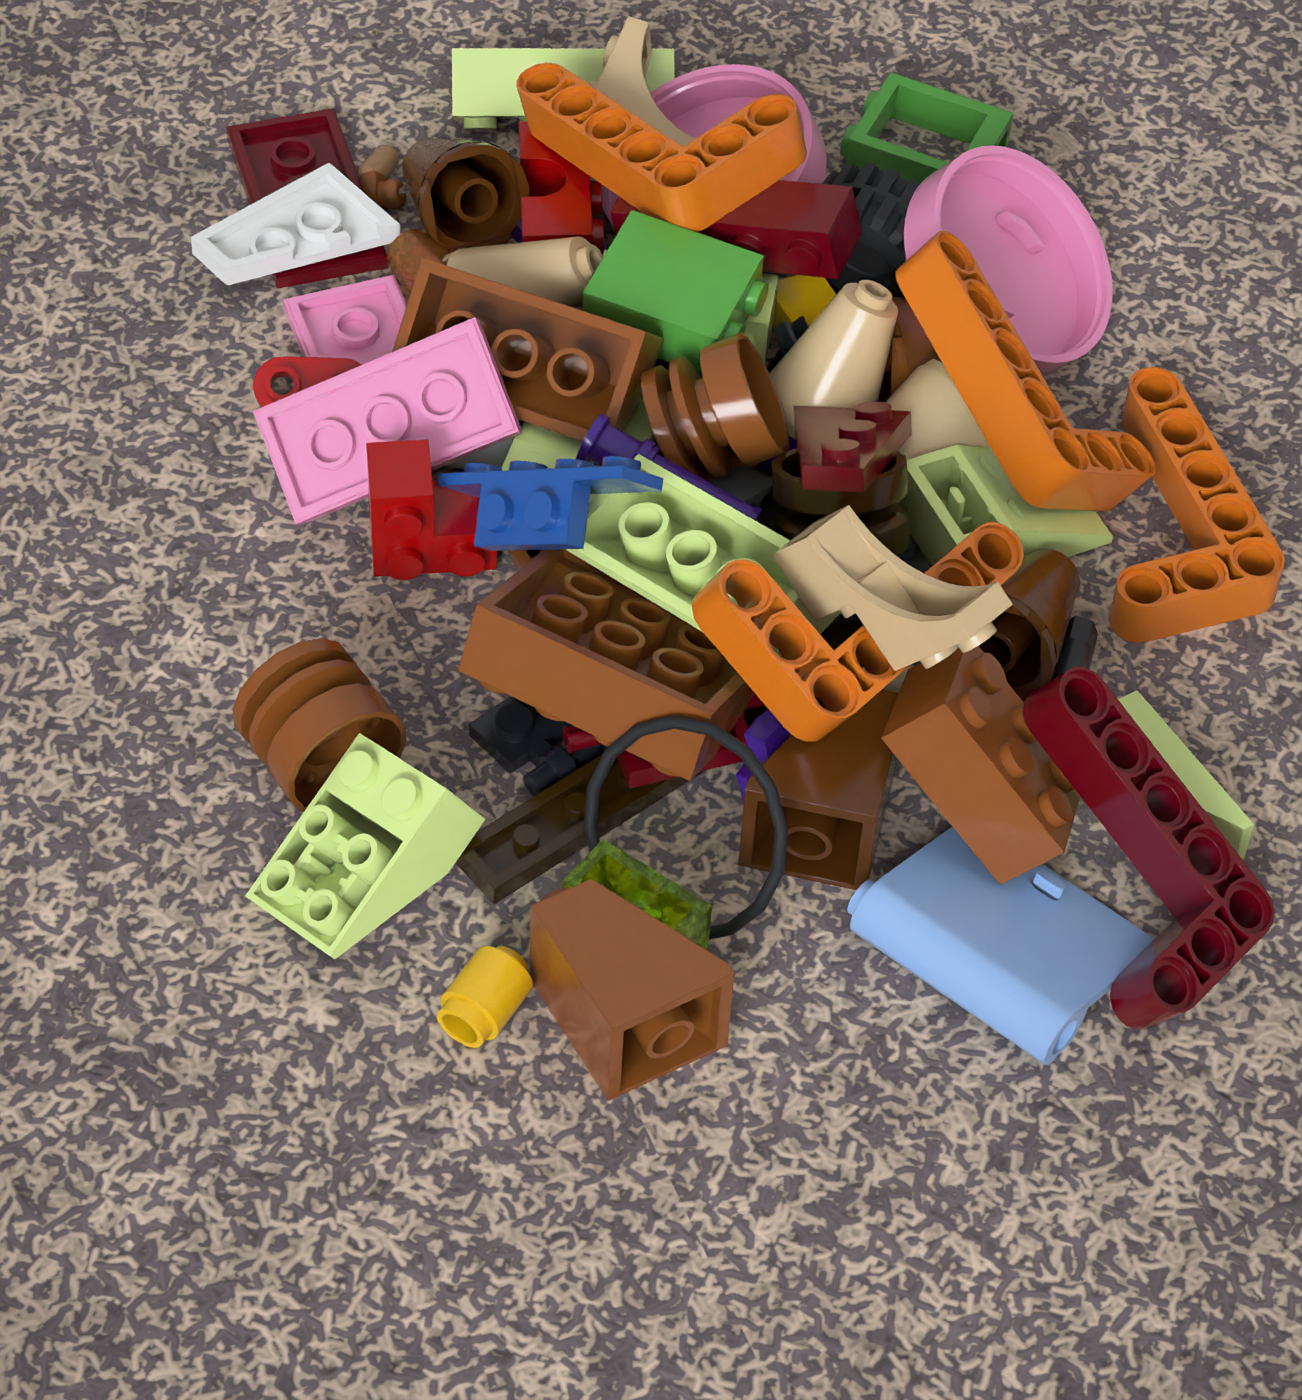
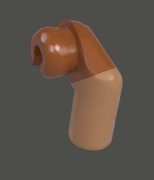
M382 144L359 166L358 177L364 193L386 212L387 209L395 210L401 208L406 201V193L399 194V189L404 185L400 180L396 178L388 180V176L398 166L399 155L393 147Z

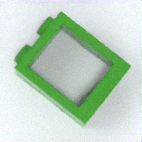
M890 72L878 92L872 90L867 96L859 123L857 125L850 124L846 129L841 142L840 155L846 157L845 166L854 164L861 170L865 163L876 164L879 170L885 172L889 167L899 171L901 178L907 181L912 178L921 184L929 175L949 162L878 139L890 118L969 143L970 145L966 150L968 151L981 146L1008 147L1013 113Z

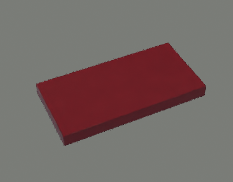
M334 108L226 127L227 140L249 205L327 163L332 164L363 191ZM384 245L274 273L272 277L276 289L388 269V256Z

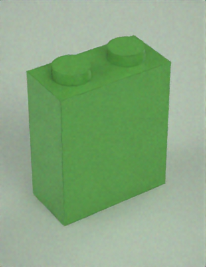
M631 210L583 291L582 311L663 337L664 340L658 359L670 363V361L684 356L693 364L697 372L702 374L700 349L739 332L745 334L746 326L744 324L749 315L757 317L760 314L769 288V284L762 281L764 255Z

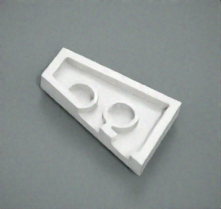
M327 163L191 237L192 254L226 285H231L400 241V224L332 164Z

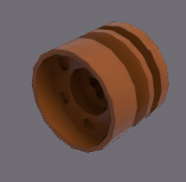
M742 332L700 349L702 377L693 364L684 356L670 361L669 371L662 365H659L642 373L641 389L651 431L658 447L661 449L660 451L667 460L700 478L709 481V473L717 479L731 473L729 445L740 461L748 467L789 450V433L778 394L758 351L750 339Z
M324 638L301 641L274 654L259 666L241 687L232 709L235 728L250 744V748L265 765H268V772L288 799L302 812L306 810L359 733L398 758L401 757L406 745V726L375 687H371L370 680L357 666L339 642Z

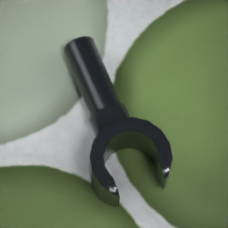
M804 316L799 317L790 324L783 322L772 329L780 349L776 352L775 358L767 368L769 373L808 329L809 326Z

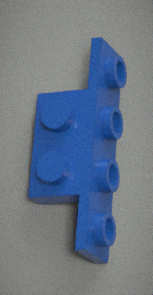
M616 456L604 457L602 466L594 467L593 463L577 459H557L555 468L547 469L546 465L536 462L511 461L507 471H502L501 467L490 464L466 463L464 472L438 473L437 486L480 498L474 546L490 551L584 549L590 494L662 492L663 478L641 471L640 461Z

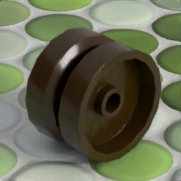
M797 448L780 454L771 462L773 500L783 506L774 514V532L791 541L814 522L850 505L867 529L897 557L909 547L907 508L898 503L908 494L906 456L898 451L864 493L802 489Z

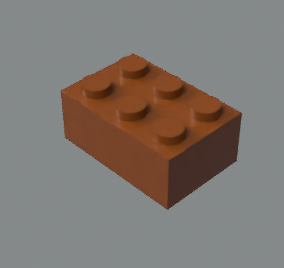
M979 646L965 653H962L958 647L952 654L932 667L925 669L922 663H919L908 669L881 739L999 885L1065 852L1080 801V795L1031 734L1024 720V702L1006 681L1004 670L998 660L990 653H984Z

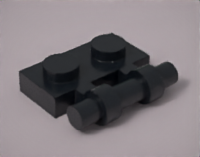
M512 696L469 723V736L508 773H513L529 761L536 766L535 769L523 776V782L533 796H536L602 755L605 749L608 748L602 744L573 751V753H568L567 747L564 749L558 746L553 748L554 744L563 739L562 727L566 725L571 726V724L565 721L548 719L542 716L535 707Z

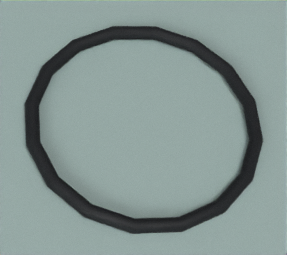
M672 715L636 724L605 749L587 785L584 833L594 870L607 889L648 913L628 898L607 867L597 831L600 789L615 758L642 736L671 729L710 736L743 760L765 793L775 830L771 871L755 901L727 923L698 929L666 922L662 923L695 943L734 935L765 911L784 875L788 826L777 786L752 749L715 723Z

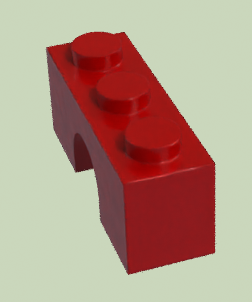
M519 121L520 165L523 167L530 186L529 197H521L522 242L582 237L590 244L595 245L604 254L603 219H592V216L602 215L601 183L590 181L591 176L536 139L530 133L527 121Z

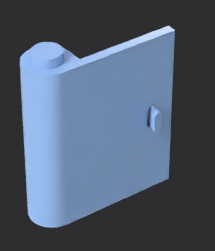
M953 826L876 882L872 880L865 881L856 890L847 908L848 913L852 915L850 930L1044 1065H1050L1073 1040L1088 1008L1111 990V985L1116 977L1155 939L1044 864L999 885Z

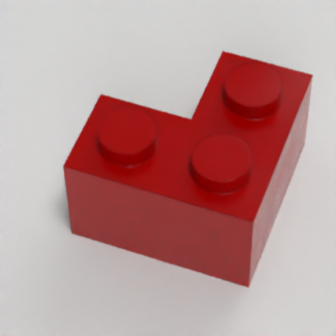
M429 439L366 443L369 520L374 577L390 576L397 580H410L420 574L447 572L468 577L476 575L482 570H497V551L474 546L480 498L437 486V481H432Z

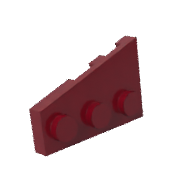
M864 402L856 405L855 408L793 406L794 430L797 452L799 453L802 489L864 493L912 435L911 411L892 410V406L885 402Z

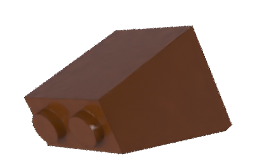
M882 689L855 714L818 741L805 742L791 735L762 764L777 786L788 826L784 875L857 890L865 881L870 880L897 765V757L881 737L899 693ZM752 775L748 779L745 789L738 865L770 872L775 830L765 793Z

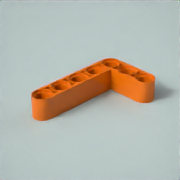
M556 63L536 64L524 70L516 80L518 94L529 131L536 139L645 215L697 233L797 169L807 157L796 102L784 94H771L754 100L682 147L561 65Z
M939 231L895 272L896 281L1009 481L1026 502L1041 509L1110 511L1155 475L1156 466L1151 454L1131 434L1115 431L1077 429L1071 426L976 260L959 238L950 232Z
M1145 367L1136 371L1130 378L1121 420L1125 432L1137 438L1151 454L1156 466V473L1152 478L1194 550L1125 568L1117 578L1108 619L1111 629L1117 636L1126 641L1141 643L1257 615L1269 610L1274 604L1285 563L1280 546L1178 377L1174 373L1159 367Z
M987 522L976 528L925 571L924 574L937 580L960 586L976 587L999 582L1002 585L1019 569L1023 562L1024 552L1022 543L1016 533L1009 527L998 522ZM747 559L734 560L726 564L697 592L693 599V616L699 628L782 726L795 738L805 742L818 741L827 736L908 667L906 666L894 671L864 625L833 650L767 571L759 564ZM727 594L731 595L739 606L733 603ZM771 645L778 649L782 657L775 653ZM858 661L864 666L866 671L860 666ZM815 696L822 701L825 709L817 702Z

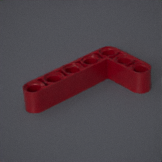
M1073 667L1028 695L1023 707L1024 720L1031 734L1175 917V920L1116 977L1111 985L1110 1000L1117 1018L1127 1027L1135 1030H1146L1192 1009L1269 931L1274 921L1275 911L1267 890L1103 679L1086 667Z

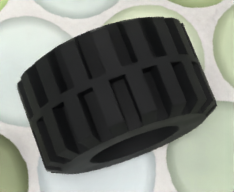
M865 163L861 170L854 164L843 166L840 173L834 170L821 183L852 187L862 230L839 278H825L836 295L845 284L859 283L861 280H871L887 288L891 292L892 297H905L896 281L895 272L906 261L904 224L910 200L920 185L911 178L907 181L899 176V171L889 167L885 172L879 170L876 164Z

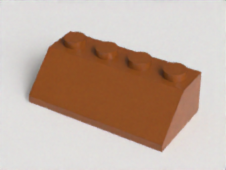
M422 258L392 352L475 317L481 322L517 418L583 441L594 421L601 413L610 417V425L621 431L624 430L643 400L641 389L642 373L655 367L664 338Z

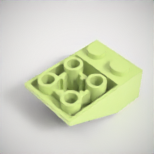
M956 444L906 460L908 494L898 503L907 508L909 532L933 565L976 528L987 522H998L1016 533L1022 543L1023 557L1041 548L1053 549L1070 557L1112 543L1113 535L1096 511L1041 509L1026 502L1012 486L991 448Z
M359 733L245 897L330 957L336 959L446 876L486 819L447 788Z

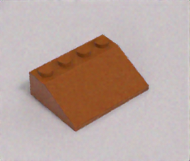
M565 549L543 550L476 604L458 668L459 672L478 680L487 690L499 694H508L535 707L542 716L548 719L565 721L592 734L599 743L607 747L636 724L672 715L715 723L730 733L755 694L702 631ZM671 729L642 736L629 746L626 751L651 762L655 769L666 775L680 776L691 781L716 755L722 745L707 735Z

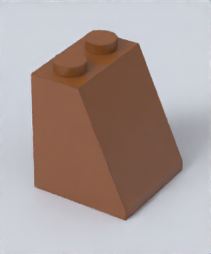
M593 879L571 888L553 890L539 902L531 905L530 976L533 985L608 1101L727 1046L734 972L727 962Z

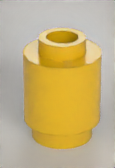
M491 946L479 947L441 996L440 1002L442 1007L437 1013V1020L441 1028L451 1038L471 1048H479L485 1040L495 1039L533 988V982L528 973L529 968L526 961L517 952L505 946H497L496 948Z

